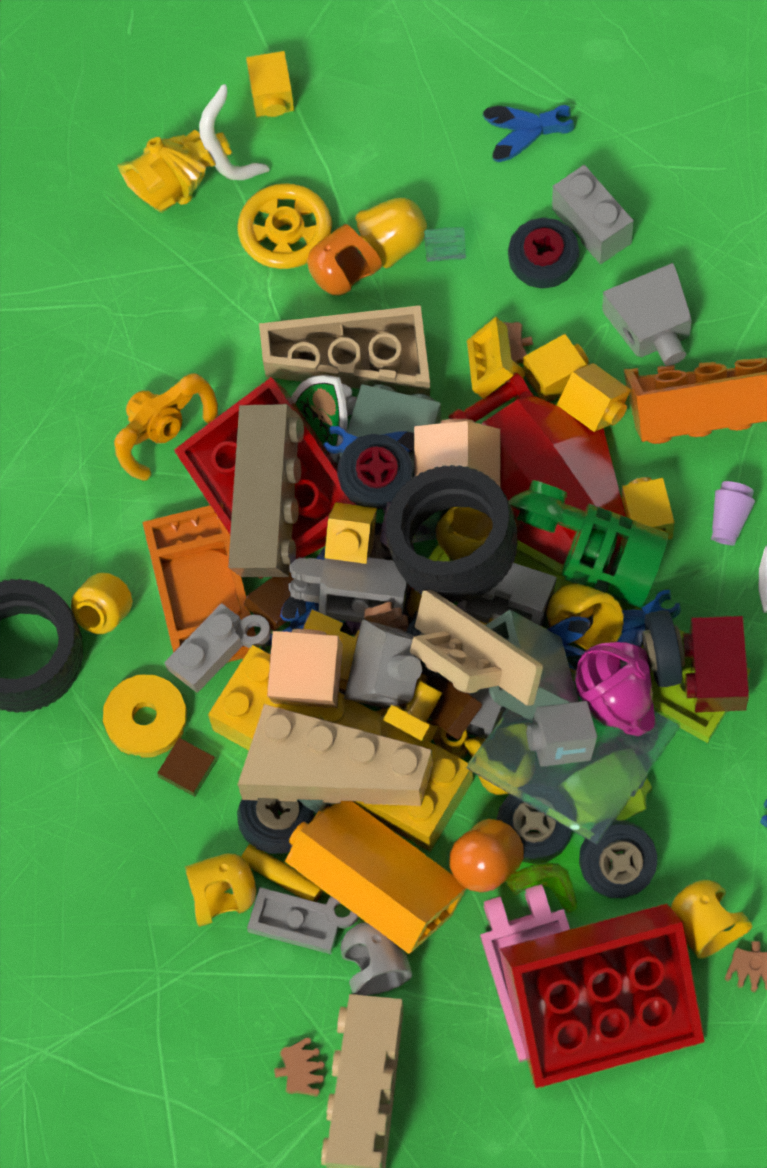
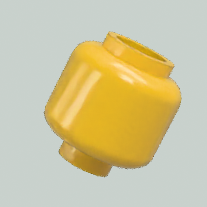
M98 573L90 576L73 594L71 610L77 623L82 628L94 634H105L113 631L128 615L133 601L130 590L119 577L110 573Z

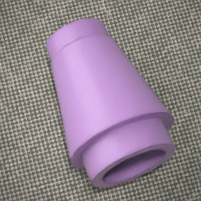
M723 481L720 489L715 491L713 533L711 536L713 541L724 545H735L755 504V500L752 498L754 490L751 487L737 482Z

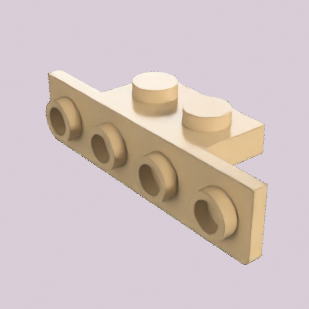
M424 590L415 628L425 635L413 637L410 653L423 661L428 669L438 672L450 680L453 686L460 691L475 693L479 689L500 686L525 705H534L543 670L542 664L437 592Z

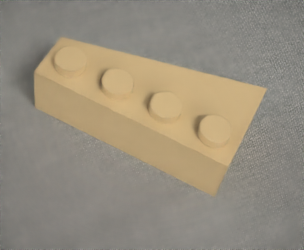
M421 305L259 323L265 375L268 378L304 382L313 376L330 375L339 377L341 384L347 385L350 388L360 389L361 384L372 387L373 385L380 384L392 388L397 393L406 395L424 394L430 397V378Z
M264 704L238 787L242 800L276 798L279 801L297 802V799L323 800L324 803L364 801V804L421 806L433 768L432 750Z
M349 994L348 1007L340 1006L337 1032L343 1033L341 1050H335L333 1057L332 1076L337 1077L335 1094H329L327 1120L331 1121L329 1138H324L321 1156V1165H326L327 1168H386L404 1011L402 999Z

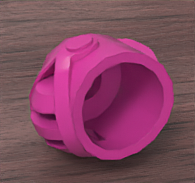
M621 642L601 643L590 647L583 653L582 658L578 662L575 681L577 694L582 702L587 701L591 716L602 725L622 729L628 735L639 737L651 731L655 725V714L652 701L653 691L649 660L646 650L630 643ZM620 659L628 662L623 668L620 666Z

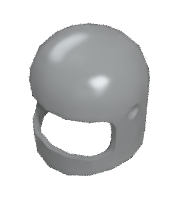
M367 922L354 926L344 935L340 947L342 958L357 963L361 970L349 981L352 994L365 996L379 994L403 985L412 977L406 951Z

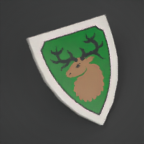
M319 375L308 378L299 384L291 398L323 444L328 442L331 446H339L343 442L339 434L330 433L329 427L339 426L347 433V416L353 413L357 398L354 396L350 397L352 394L351 388L341 384L339 377ZM330 453L335 462L338 463L340 453Z

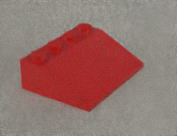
M270 377L175 448L174 452L231 535L239 405L287 404L300 415L304 426L303 440L298 442L297 458L301 464V478L298 483H295L294 496L298 502L299 515L297 522L293 523L292 539L296 546L295 559H299V557H305L326 546L328 518L335 503L357 504L350 501L342 491L337 476L338 465L333 457L325 450L324 444L288 392Z
M668 904L499 948L507 990L536 1089L705 1042L683 922Z

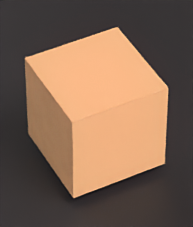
M447 419L442 420L441 424L414 426V476L428 469H434V467L461 465L462 467L467 466L483 472L500 487V429L474 423L473 420Z
M293 629L292 632L273 631L267 692L269 699L274 704L338 709L343 644L339 637L326 635V632L311 629Z

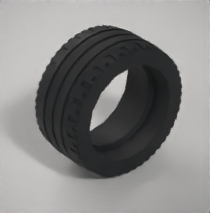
M444 465L419 473V475L412 477L411 480L407 481L400 488L401 490L392 499V504H390L389 511L387 512L386 537L394 563L401 576L411 588L421 595L424 590H432L450 602H462L463 600L468 601L484 595L503 580L504 576L511 569L512 563H514L518 537L510 503L493 479L474 468L462 467L461 465ZM451 507H471L487 514L492 520L493 527L486 541L469 556L454 561H432L416 554L412 548L413 537L420 525L436 512Z
M27 579L2 580L0 582V621L17 614L39 615L51 621L58 633L59 640L56 651L50 661L36 673L18 679L0 678V710L15 713L40 710L42 707H47L49 704L56 702L58 698L60 699L64 693L68 692V689L72 687L73 682L77 679L83 659L82 635L72 610L51 588L46 587L42 583L32 582Z

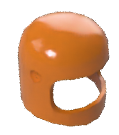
M347 224L342 225L318 242L309 252L307 259L310 274L318 286L325 292L337 296L351 291V286L366 276H372L382 268V260L377 252Z
M493 819L479 821L454 843L450 852V869L454 878L461 886L470 891L488 892L498 888L520 868L524 859V847L519 835L508 824Z

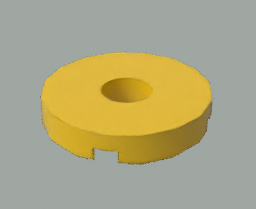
M136 675L123 680L110 692L103 707V723L110 741L121 752L128 755H138L142 758H152L168 752L175 745L178 738L182 737L187 721V709L180 691L169 680L156 675ZM150 707L157 712L156 718L151 724L139 725L134 721L135 713L141 708Z

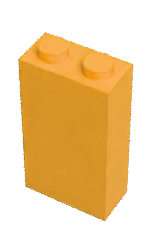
M341 801V803H335L331 807H325L322 812L319 810L312 822L309 824L305 821L302 822L289 839V843L293 846L285 860L286 863L377 929L408 954L413 952L452 917L467 889L461 886L451 873L352 801Z

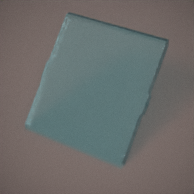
M570 668L572 679L577 693L575 681L576 670ZM506 708L501 720L472 757L466 768L597 845L630 798L634 797L639 789L643 787L649 771L677 733L680 725L654 710L655 725L653 729L638 737L625 734L624 730L616 727L604 726L592 717L597 740L591 761L540 767L537 752L530 750L527 741V726L532 725L533 721Z

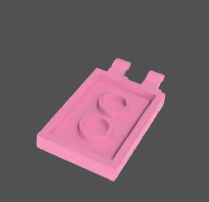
M542 884L525 889V897L531 915L508 921L501 897L484 901L483 906L491 931L480 934V939L519 1063L527 1061L507 990L499 948L570 929L564 909L551 913Z

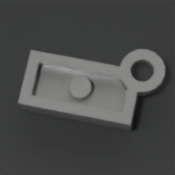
M221 603L164 664L169 672L198 693L243 645L251 648L252 645L256 647L264 645L271 635L270 625L260 615H250L241 620L238 615ZM253 626L261 628L257 636H247L249 628Z
M259 887L247 929L249 933L332 955L339 931L338 928H347L354 925L359 916L351 911L347 917H338L335 914V908L341 903L333 897L325 905Z

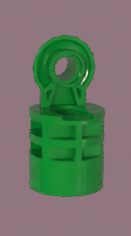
M532 480L529 490L520 492L509 500L511 507L520 510L517 520L551 533L555 532L557 525L576 531L561 573L562 576H565V580L592 587L612 595L615 599L639 608L642 607L660 567L669 533L590 503L585 511L565 504L567 492L536 480ZM617 536L621 537L622 540L615 555L609 574L604 573V571L606 570L610 558L612 556L617 541Z

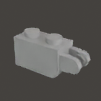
M299 557V559H295L290 564V572L292 578H294L289 583L291 597L319 603V612L328 617L361 623L362 620H365V609L373 608L386 602H392V608L394 609L401 608L402 615H404L408 583L401 576L392 560L369 558L367 563L364 564L327 558L320 560Z

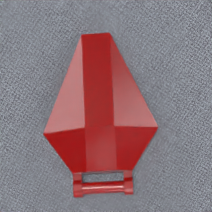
M514 372V376L486 398H482L464 411L458 409L448 416L449 419L473 420L475 423L515 397L516 401L482 423V425L500 429V488L508 501L518 493L529 490L532 480H536L567 492L565 504L585 511L590 503L626 517L604 429L602 428L594 432L559 406L534 396L517 372ZM527 524L517 533L518 541L564 565L576 531L557 525L555 532L551 533ZM617 536V541L612 556L610 558L606 570L604 571V573L609 574L615 555L622 540L621 537Z

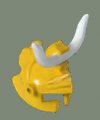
M225 84L221 85L204 109L199 123L200 134L198 131L193 130L187 136H173L170 139L152 138L147 142V147L143 149L144 154L132 161L118 164L120 173L128 187L139 198L159 212L163 213L176 204V202L180 205L190 202L193 197L192 193L199 186L205 175L206 167L215 166L228 179L239 181L270 171L267 165L261 163H251L244 166L233 165L227 157L232 151L224 133L215 134V119L224 106L228 93Z

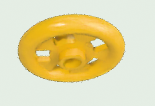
M289 183L272 185L255 193L243 206L238 220L239 240L248 255L258 263L276 269H291L307 264L311 249L330 235L332 230L331 215L321 197L306 187ZM278 200H295V208L278 207ZM259 211L269 214L263 227L254 224L255 217ZM313 213L316 225L305 228L302 215ZM282 225L292 227L287 231L278 230ZM265 237L278 244L273 251L264 248L260 244ZM303 238L307 245L293 252L289 245Z

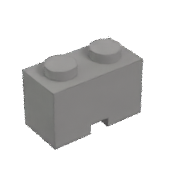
M585 165L553 185L552 210L565 225L578 234L581 238V243L600 265L632 244L633 219Z
M512 563L508 574L504 576L503 580L496 587H493L491 591H487L484 595L478 596V598L458 602L457 607L476 620L487 624L490 618L496 619L511 610L542 627L546 618L549 600L554 594L557 577Z

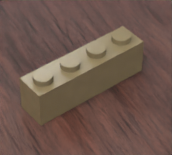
M287 404L239 405L228 568L241 577H289L290 564L296 558V546L292 539L293 523L297 522L299 515L298 502L294 496L295 483H298L301 478V464L297 458L298 442L303 440L304 426L300 415Z

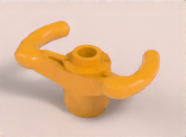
M191 373L183 377L176 385L161 395H154L150 391H140L130 398L126 407L130 423L117 434L114 440L116 457L121 467L130 476L142 481H147L151 477L150 468L140 464L133 457L131 450L134 445L147 439H151L155 443H166L172 440L179 433L182 425L180 411L194 394L198 393L201 398L203 420L209 424L218 417V403L215 392L207 380L197 373Z

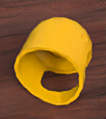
M227 853L185 866L194 898L198 927L212 923V918L229 911H236L240 914L247 911L253 905L256 898V883L251 868L241 856ZM230 888L233 889V894L224 893Z
M701 880L690 884L674 898L670 906L683 922L686 943L698 959L706 958L748 933L752 928L751 922L743 912L729 913L721 906L720 902L724 898L726 891L720 884L711 880ZM736 924V925H735L732 929H730L729 931H723V930H725L726 928H728V927H730V926Z

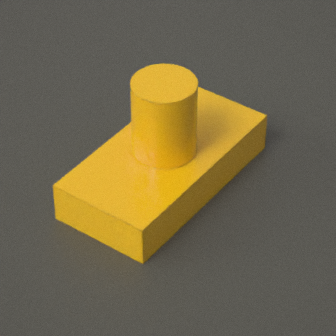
M497 317L467 340L472 390L480 397L486 398L514 376V372H517L524 378L525 370L511 359L507 325Z
M419 681L411 702L407 703L405 708L391 704L383 720L421 741H432L439 726L428 721L442 692Z

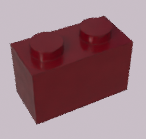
M743 616L691 618L689 633H682L684 658H691L692 673H685L686 699L694 698L695 713L746 711L749 689Z

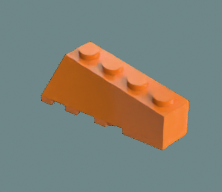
M767 358L737 360L735 368L727 369V366L715 362L699 363V367L691 372L675 370V365L659 366L658 374L639 376L638 368L624 369L626 386L631 389L628 396L634 424L642 442L648 441L652 444H661L670 441L672 437L687 434L691 437H703L711 434L712 430L723 428L745 430L750 428L753 423L767 421Z

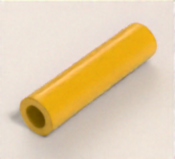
M251 844L248 845L241 856L252 870L302 899L317 902L323 892L320 887L300 872L268 853L256 849Z

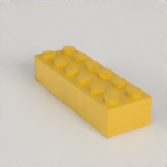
M252 645L208 713L213 731L249 750L264 704L431 749L433 768L421 806L364 804V801H352L392 831L431 852L473 782V765L429 741H421L383 720L384 716L358 702L344 699V695L340 692L338 709L274 704L267 696L271 655Z

